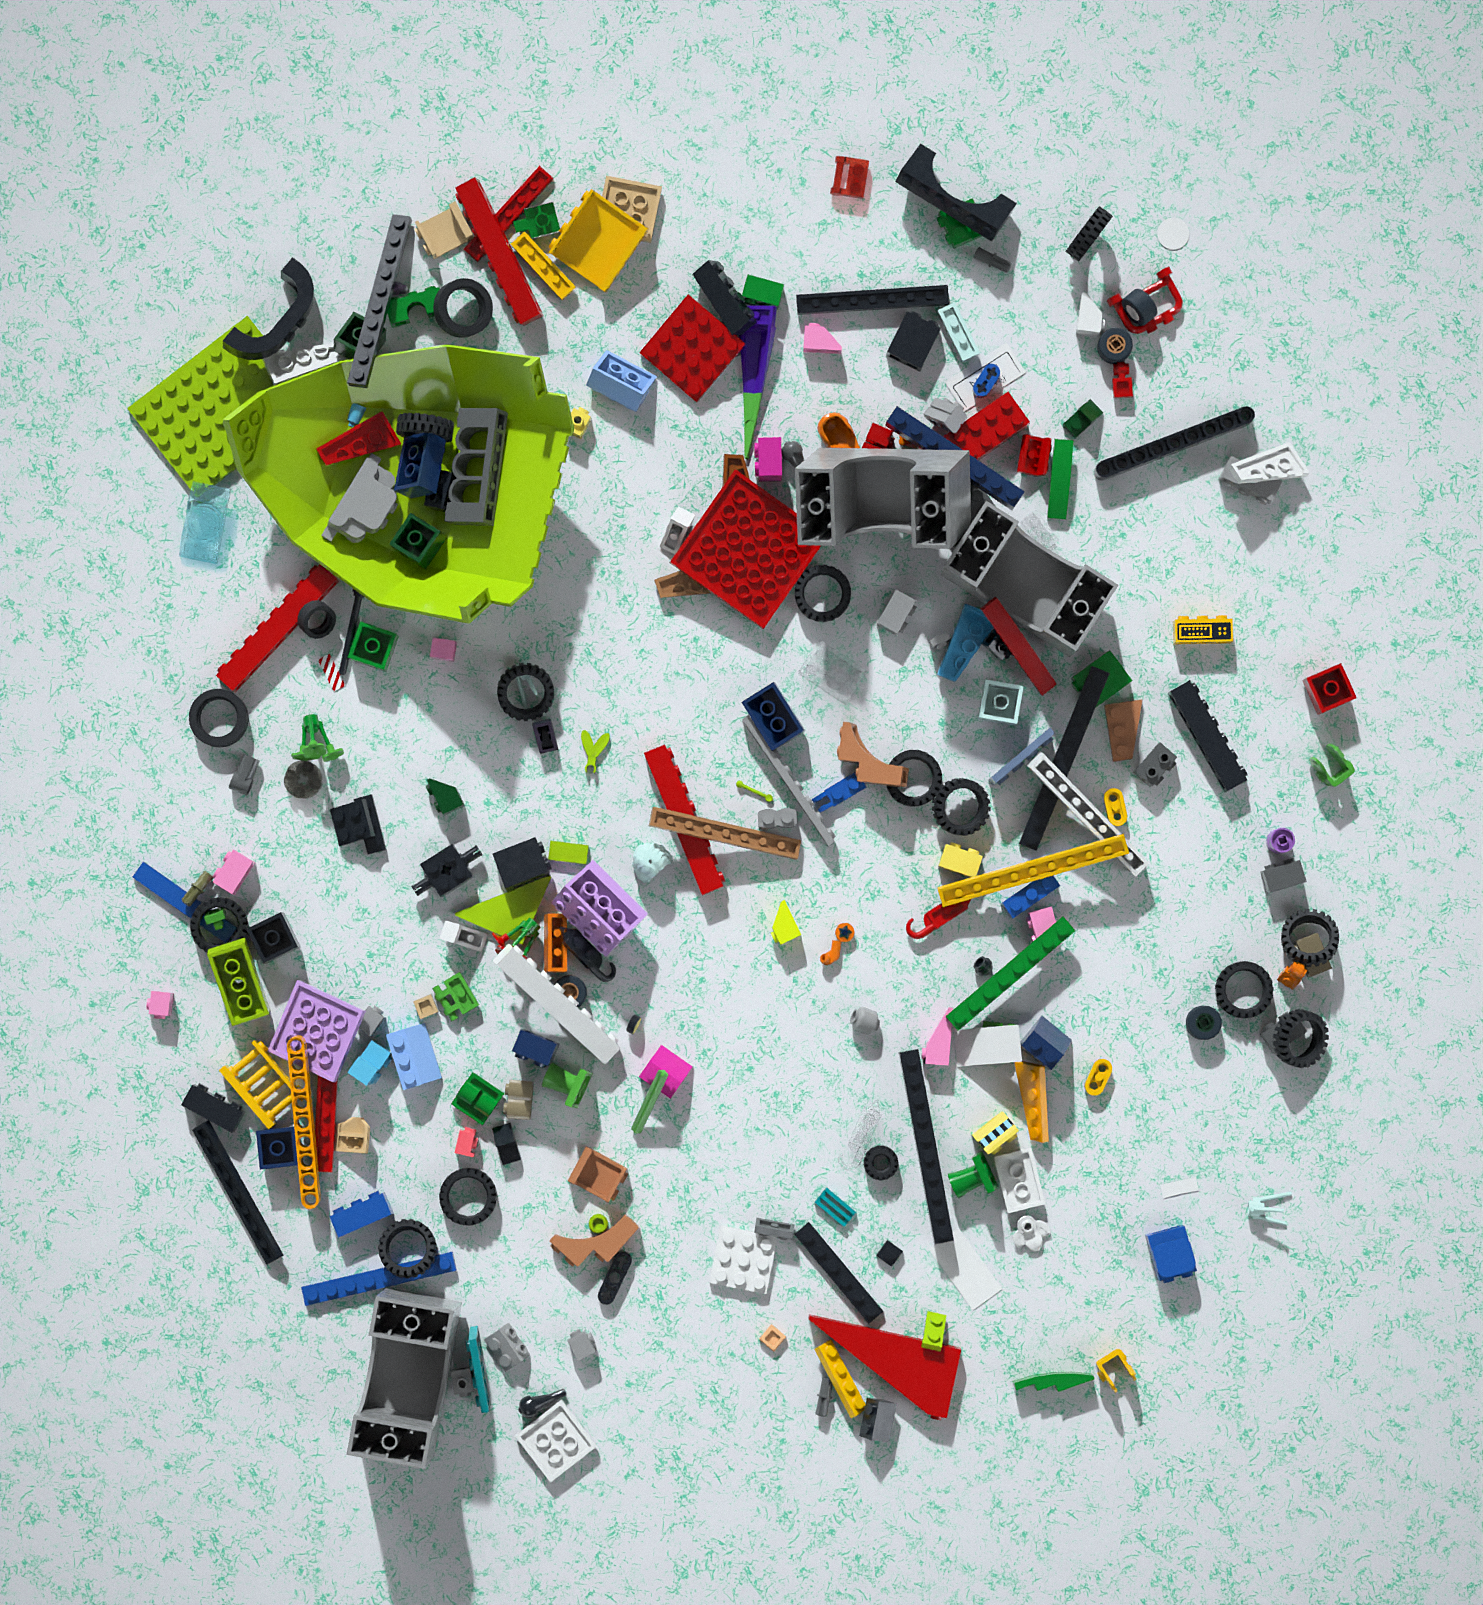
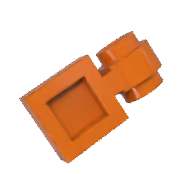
M1293 962L1290 967H1285L1277 980L1293 990L1301 982L1307 969H1305L1303 964Z

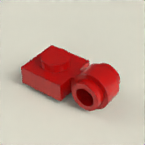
M1123 361L1113 364V374L1119 377L1112 379L1113 398L1133 397L1132 377L1125 378L1126 375H1129V363Z

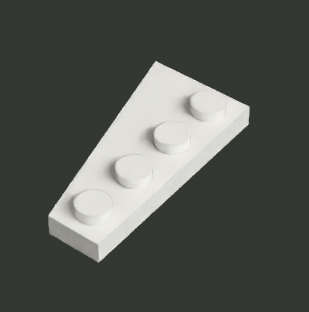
M334 344L318 345L309 349L301 347L292 351L279 350L272 356L262 359L274 386L346 360L344 356L334 351Z
M1290 442L1233 463L1228 468L1238 484L1307 477L1310 473Z

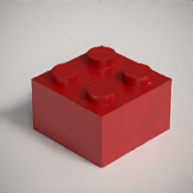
M1342 663L1302 680L1317 715L1357 698Z

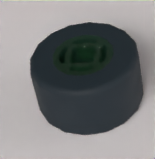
M1197 1006L1186 1017L1187 1031L1192 1037L1199 1040L1214 1038L1222 1027L1220 1014L1215 1008L1210 1006Z

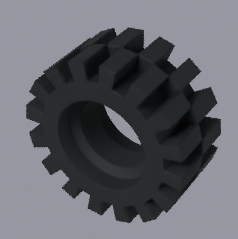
M877 1145L866 1152L863 1165L870 1177L883 1181L894 1176L899 1162L897 1155L891 1148ZM879 1155H883L888 1159V1167L884 1170H877L873 1165L874 1159Z

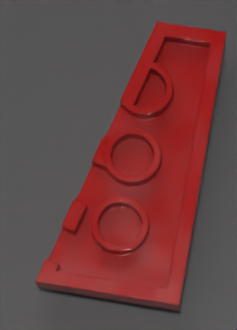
M383 411L316 448V451L325 466L399 446L401 442Z

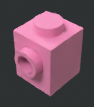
M151 991V998L147 999L146 1005L149 1014H153L155 1019H165L166 1016H171L174 993Z

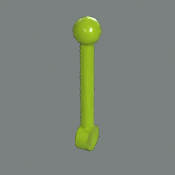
M740 780L736 782L738 788L742 787L765 798L767 802L773 800L771 794L766 795L743 784Z

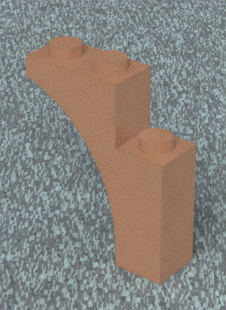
M843 722L839 732L841 741L837 748L838 760L843 762L859 763L856 769L857 781L867 784L907 788L909 768L889 765L874 757L863 744L857 725Z
M624 1214L614 1226L597 1236L572 1239L555 1234L549 1240L552 1243L550 1247L558 1254L561 1251L566 1256L565 1260L572 1267L574 1265L578 1267L593 1250L596 1251L594 1255L600 1261L604 1262L606 1260L609 1262L640 1226L628 1215Z

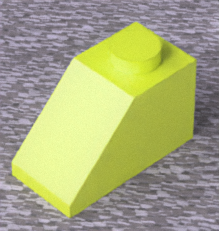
M785 900L780 903L772 927L773 932H771L774 942H779L780 945L801 935Z

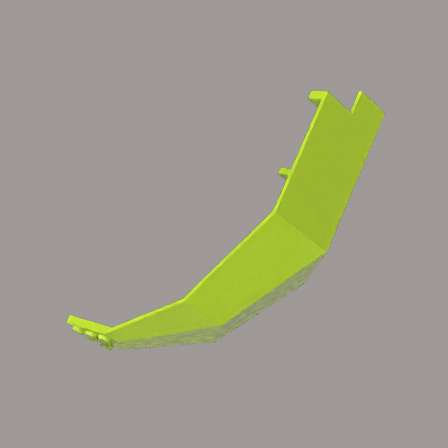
M447 344L376 355L368 388L348 385L347 381L353 359L344 360L262 390L223 419L237 471L290 542L376 606L470 624L491 604L511 607L533 587L535 579L532 578L534 568L538 569L542 554L539 552L541 542H545L549 527L546 525L548 515L552 516L555 504L553 495L555 489H559L562 473H560L561 465L566 462L569 451L567 446L569 436L572 437L574 432L567 395L547 391L540 357ZM354 403L366 408L360 423L383 411L395 433L399 414L420 413L435 415L436 417L440 416L454 422L453 438L451 442L445 443V452L441 464V470L453 472V460L461 452L456 446L455 439L460 429L457 427L459 408H498L508 413L494 526L454 525L445 521V512L436 511L424 506L425 496L411 499L396 492L397 498L395 503L398 506L393 514L389 512L386 517L388 522L383 530L379 529L374 534L366 532L364 539L358 543L348 541L344 535L337 532L330 542L321 535L327 527L333 512L371 453L325 466L316 448L353 428L348 426L349 420L347 419L351 406ZM476 432L470 439V449L486 450L488 432ZM397 435L401 445L372 453L381 458L378 466L392 473L395 482L404 437ZM473 458L470 460L466 467L467 476H482L485 458ZM471 484L466 487L463 492L464 503H479L481 484ZM410 513L441 531L447 538L426 570L396 552L389 545Z

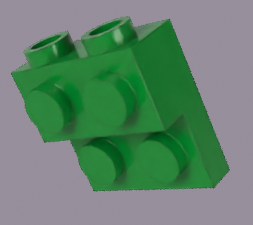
M973 198L965 201L969 203H975ZM943 211L938 212L937 222L940 228L944 227L946 242L948 245H952L953 249L982 237Z

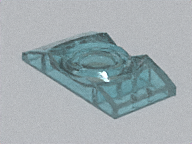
M193 481L181 534L179 557L217 564L231 489Z

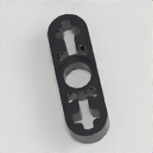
M626 1251L616 1254L598 1292V1300L602 1304L608 1305L614 1301L632 1263V1257ZM626 1255V1260L629 1262L628 1264L624 1263L621 1268L625 1269V1272L622 1273L619 1269H613L614 1265L618 1267L620 1263L618 1257ZM616 1272L620 1275L618 1283H612L609 1280L611 1273ZM607 1282L610 1286L617 1287L616 1291L611 1289L610 1296L612 1298H608L605 1301L601 1293L607 1291L608 1286H605Z

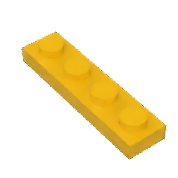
M525 231L511 243L514 250L561 300H564L576 289L575 285Z
M830 1339L814 1350L850 1418H853L864 1411L865 1402L833 1341Z

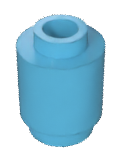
M355 403L352 404L347 419L349 420L348 426L354 427L355 424L360 423L366 411L365 407Z

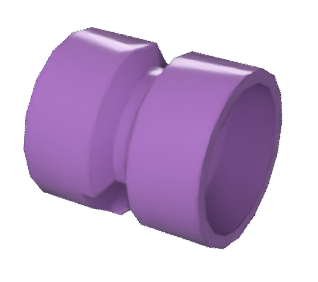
M1287 828L1275 829L1266 838L1268 849L1276 854L1290 851L1295 844V836Z

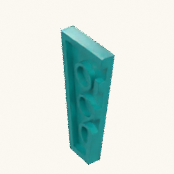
M478 1326L470 1327L469 1339L466 1340L467 1352H471L472 1359H469L470 1370H474L475 1377H472L473 1388L478 1391V1395L475 1396L476 1405L481 1408V1413L489 1412L490 1403L486 1379L483 1378L485 1377L483 1361H480L481 1344L480 1342L477 1343L479 1331Z

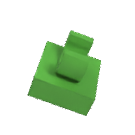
M215 908L207 911L204 916L206 924L213 923L215 930L222 929L224 925L222 919H225L226 911L225 908Z

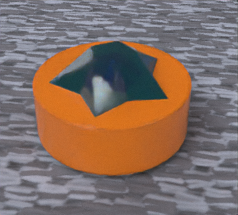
M841 923L837 926L835 935L839 941L848 942L854 937V928L849 923Z

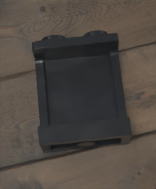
M907 311L887 350L886 356L920 372L940 333L941 327L933 320L929 319L926 321L922 319V316L917 312L912 311L910 313Z
M536 837L492 853L508 893L514 891V887L544 875L547 877L551 876L549 870H552L548 859H544L542 854L545 852L542 841H537Z

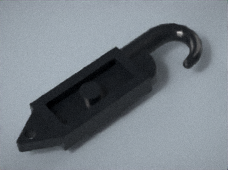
M560 927L563 938L562 944L583 966L589 969L600 981H612L616 975V967L613 962L609 963L611 973L606 976L599 969L603 961L602 954L577 928Z

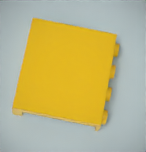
M591 189L590 191L586 190L580 200L583 202L579 208L576 206L570 214L571 220L568 224L565 222L559 230L561 234L558 239L554 238L548 247L550 248L548 253L555 256L604 292H607L649 229Z

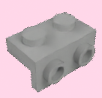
M507 1323L484 1339L505 1372L530 1355L510 1323Z

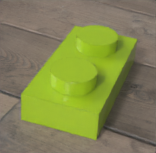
M927 1311L921 1347L941 1351L946 1315Z

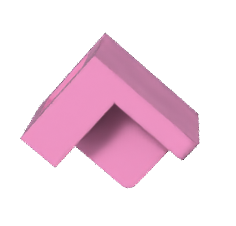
M433 638L430 657L432 659L454 662L457 642Z

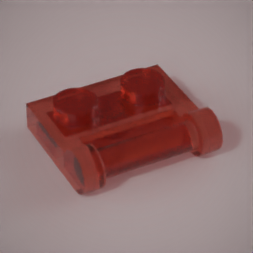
M836 156L835 176L830 194L863 199L869 160ZM846 164L849 165L846 189H843L840 186L843 167Z

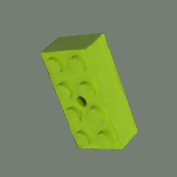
M246 938L208 949L207 956L231 1025L235 1026L269 1015L270 1008ZM240 979L242 982L238 983L235 980Z

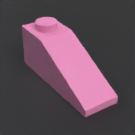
M951 1007L947 1008L926 1043V1048H922L921 1059L925 1060L924 1064L949 1066L952 1024L945 1016L953 1010Z

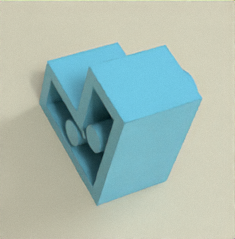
M371 1040L362 1055L358 1056L347 1073L366 1086L376 1084L382 1075L379 1072L383 1066L387 1068L391 1063L392 1058L390 1056L392 1053L376 1041Z

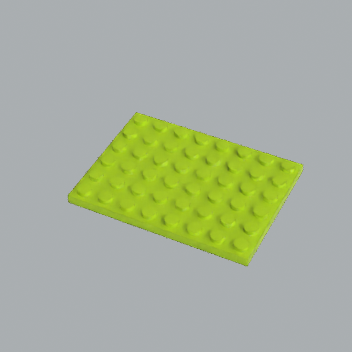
M248 316L127 408L197 498L237 469L223 419L256 393L274 386L262 359H242L223 349V340L234 327L250 337L263 336Z

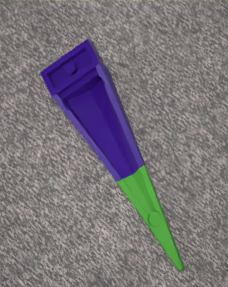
M747 306L754 312V318L757 322L739 336L746 343L740 353L744 399V457L747 460L750 456L776 332L777 307Z

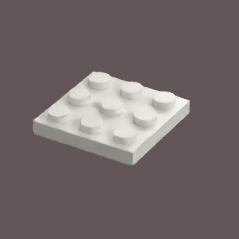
M721 1225L709 1283L766 1294L777 1237L770 1235L761 1236L753 1231Z
M562 1399L515 1435L550 1483L597 1447Z

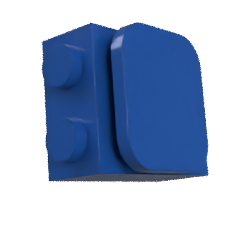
M1184 1225L1145 1235L1157 1280L1169 1283L1175 1280L1174 1277L1182 1276V1278L1193 1276V1272L1197 1271L1193 1250Z

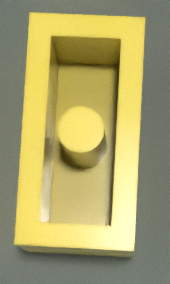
M950 842V845L946 844L938 867L971 878L977 875L983 856L979 855L977 850L969 848L966 851L961 849V845Z

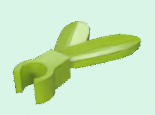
M586 730L581 732L582 744L588 756L585 766L586 773L589 766H593V773H596V758L607 746L610 739L609 733L601 735L594 745L590 734Z

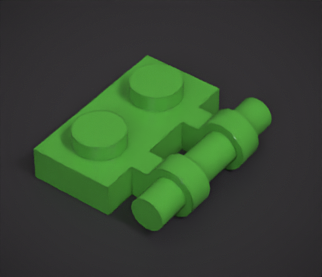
M461 972L443 981L447 989L442 991L439 985L432 988L435 993L434 997L437 1001H440L444 1008V1014L448 1015L451 1022L458 1018L454 1012L457 1009H460L464 1015L480 1005ZM449 994H451L455 1001V1004L452 1006L446 998Z

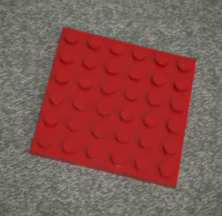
M735 469L669 563L761 629H764L821 545H798L797 513Z

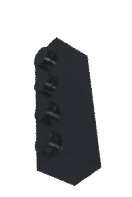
M708 260L692 274L732 335L741 336L757 322L754 318V312L746 306L744 297L736 291L734 282L725 274L724 267L720 262Z

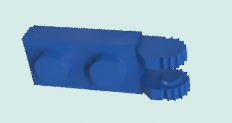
M856 772L825 789L823 793L814 797L812 801L815 803L822 800L825 796L828 797L830 803L824 804L818 809L819 813H822L867 787L865 783L857 781Z

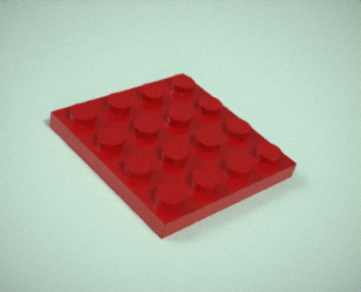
M688 294L639 353L695 402H698L746 343L738 336L732 335L722 322Z

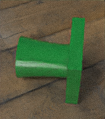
M983 1151L975 1153L972 1157L975 1165L948 1173L950 1184L958 1198L983 1184L988 1194L997 1189V1181Z

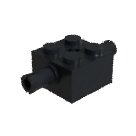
M451 844L420 864L426 874L425 878L411 887L417 896L432 887L436 889L440 897H444L474 878L468 867L469 863L483 854L477 845L461 854L455 845ZM445 866L452 868L450 875L443 874Z

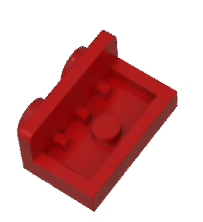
M1024 434L1022 436L1017 472L1035 477L1045 476L1049 469L1048 460L1052 450V439Z

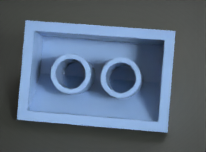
M606 350L593 367L586 386L637 412L657 376Z
M425 1023L386 1035L403 1090L442 1078Z

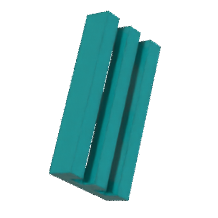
M827 1187L815 1200L819 1207L843 1227L846 1226L856 1213L855 1210ZM826 1193L832 1196L836 1201H838L851 1213L847 1215L844 1211H842L838 1206H836L832 1201H830L825 1196ZM821 1199L826 1201L831 1207H833L846 1219L842 1221L837 1215H835L831 1210H829L825 1205H823L820 1202Z

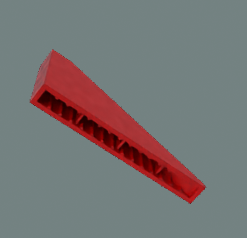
M809 1314L808 1319L925 1413L931 1415V1419L941 1421L942 1418H947L962 1350L960 1347L942 1344L941 1351L921 1347L922 1339Z

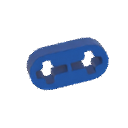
M988 364L979 375L973 386V394L976 397H986L1000 376V369L997 365ZM994 369L996 376L992 375L989 380L986 379L988 376L987 370L991 371ZM983 382L987 383L984 388L986 392L978 393L976 386H981Z

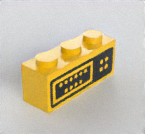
M1227 615L1216 616V619H1208V616H1197V619H1189V616H1178V619L1173 621V644H1230L1233 642V618L1227 619Z

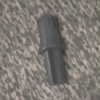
M981 247L977 248L974 255L975 259L989 264L988 267L993 266L1006 273L1011 268V262L997 256V253L992 254Z
M822 1377L820 1392L817 1394L819 1397L815 1413L822 1417L827 1415L829 1401L832 1399L831 1391L833 1384L828 1377Z

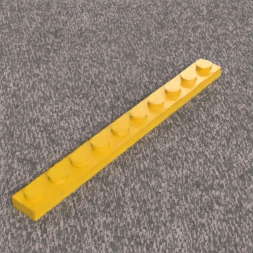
M1124 834L940 886L937 889L942 906L945 907L1129 854Z

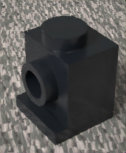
M995 629L981 643L1000 660L1007 659L1012 655Z

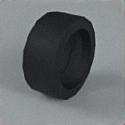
M319 600L310 601L300 609L297 623L299 628L310 638L320 639L329 635L334 629L336 615L325 602ZM324 610L326 612L324 622L319 627L310 629L308 627L310 617L315 612Z

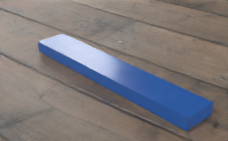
M144 861L132 876L189 918H192L195 909L202 903L196 899L191 906L185 905L182 902V898L187 891ZM205 914L200 921V926L225 943L230 940L238 928L228 920L222 919L224 923L223 928L215 930L213 923L206 924Z

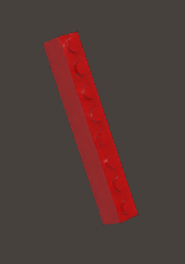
M474 177L455 187L457 191L455 196L460 204L463 203L465 208L463 213L468 221L471 220L474 226L471 228L476 238L479 237L482 243L479 245L484 255L487 254L490 260L488 265L491 271L495 272L498 277L496 282L500 289H504L506 294L504 299L507 305L512 306L514 310L512 316L515 322L525 326L543 317L542 310L480 180Z
M321 564L311 568L309 571L310 575L305 580L302 579L295 586L297 589L292 594L288 593L282 600L284 603L279 608L275 607L269 614L271 617L266 622L262 621L256 629L258 631L253 636L249 635L243 643L245 645L240 650L236 649L230 657L232 659L227 664L223 663L218 668L216 676L233 692L236 693L296 629L300 609L310 601H322L338 584L339 580Z
M664 744L645 752V758L666 809L694 816L693 812L696 811L693 801H688L686 794L689 791L685 782L682 784L680 782L679 776L682 774L678 765H673L671 759L675 757L671 748H666ZM677 833L702 896L724 887L722 883L726 881L722 872H717L715 865L718 862L715 854L710 855L708 847L711 846L709 840Z

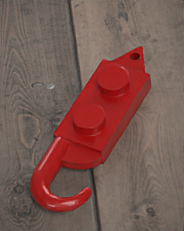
M971 899L945 907L942 906V903L937 905L924 915L923 920L926 927L919 932L911 930V923L914 921L911 918L906 924L907 934L913 939L924 938L968 910Z

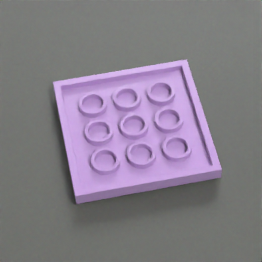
M297 980L268 1052L288 1061L287 1043L293 1036L300 1035L305 1038L307 1043L309 1071L331 1082H336L366 1011ZM293 1040L292 1047L296 1050L301 1049V1042ZM294 1060V1064L303 1068L301 1060Z

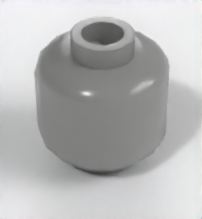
M860 1007L858 1010L855 1009L853 1011L850 1023L855 1031L869 1035L874 1030H878L880 1020H878L876 1011Z

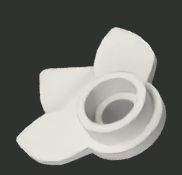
M1023 1216L1017 1223L1018 1230L1013 1235V1241L1017 1248L1026 1244L1030 1250L1039 1251L1042 1247V1237L1050 1235L1051 1230L1044 1221H1035L1031 1216ZM1030 1223V1227L1025 1229V1224Z

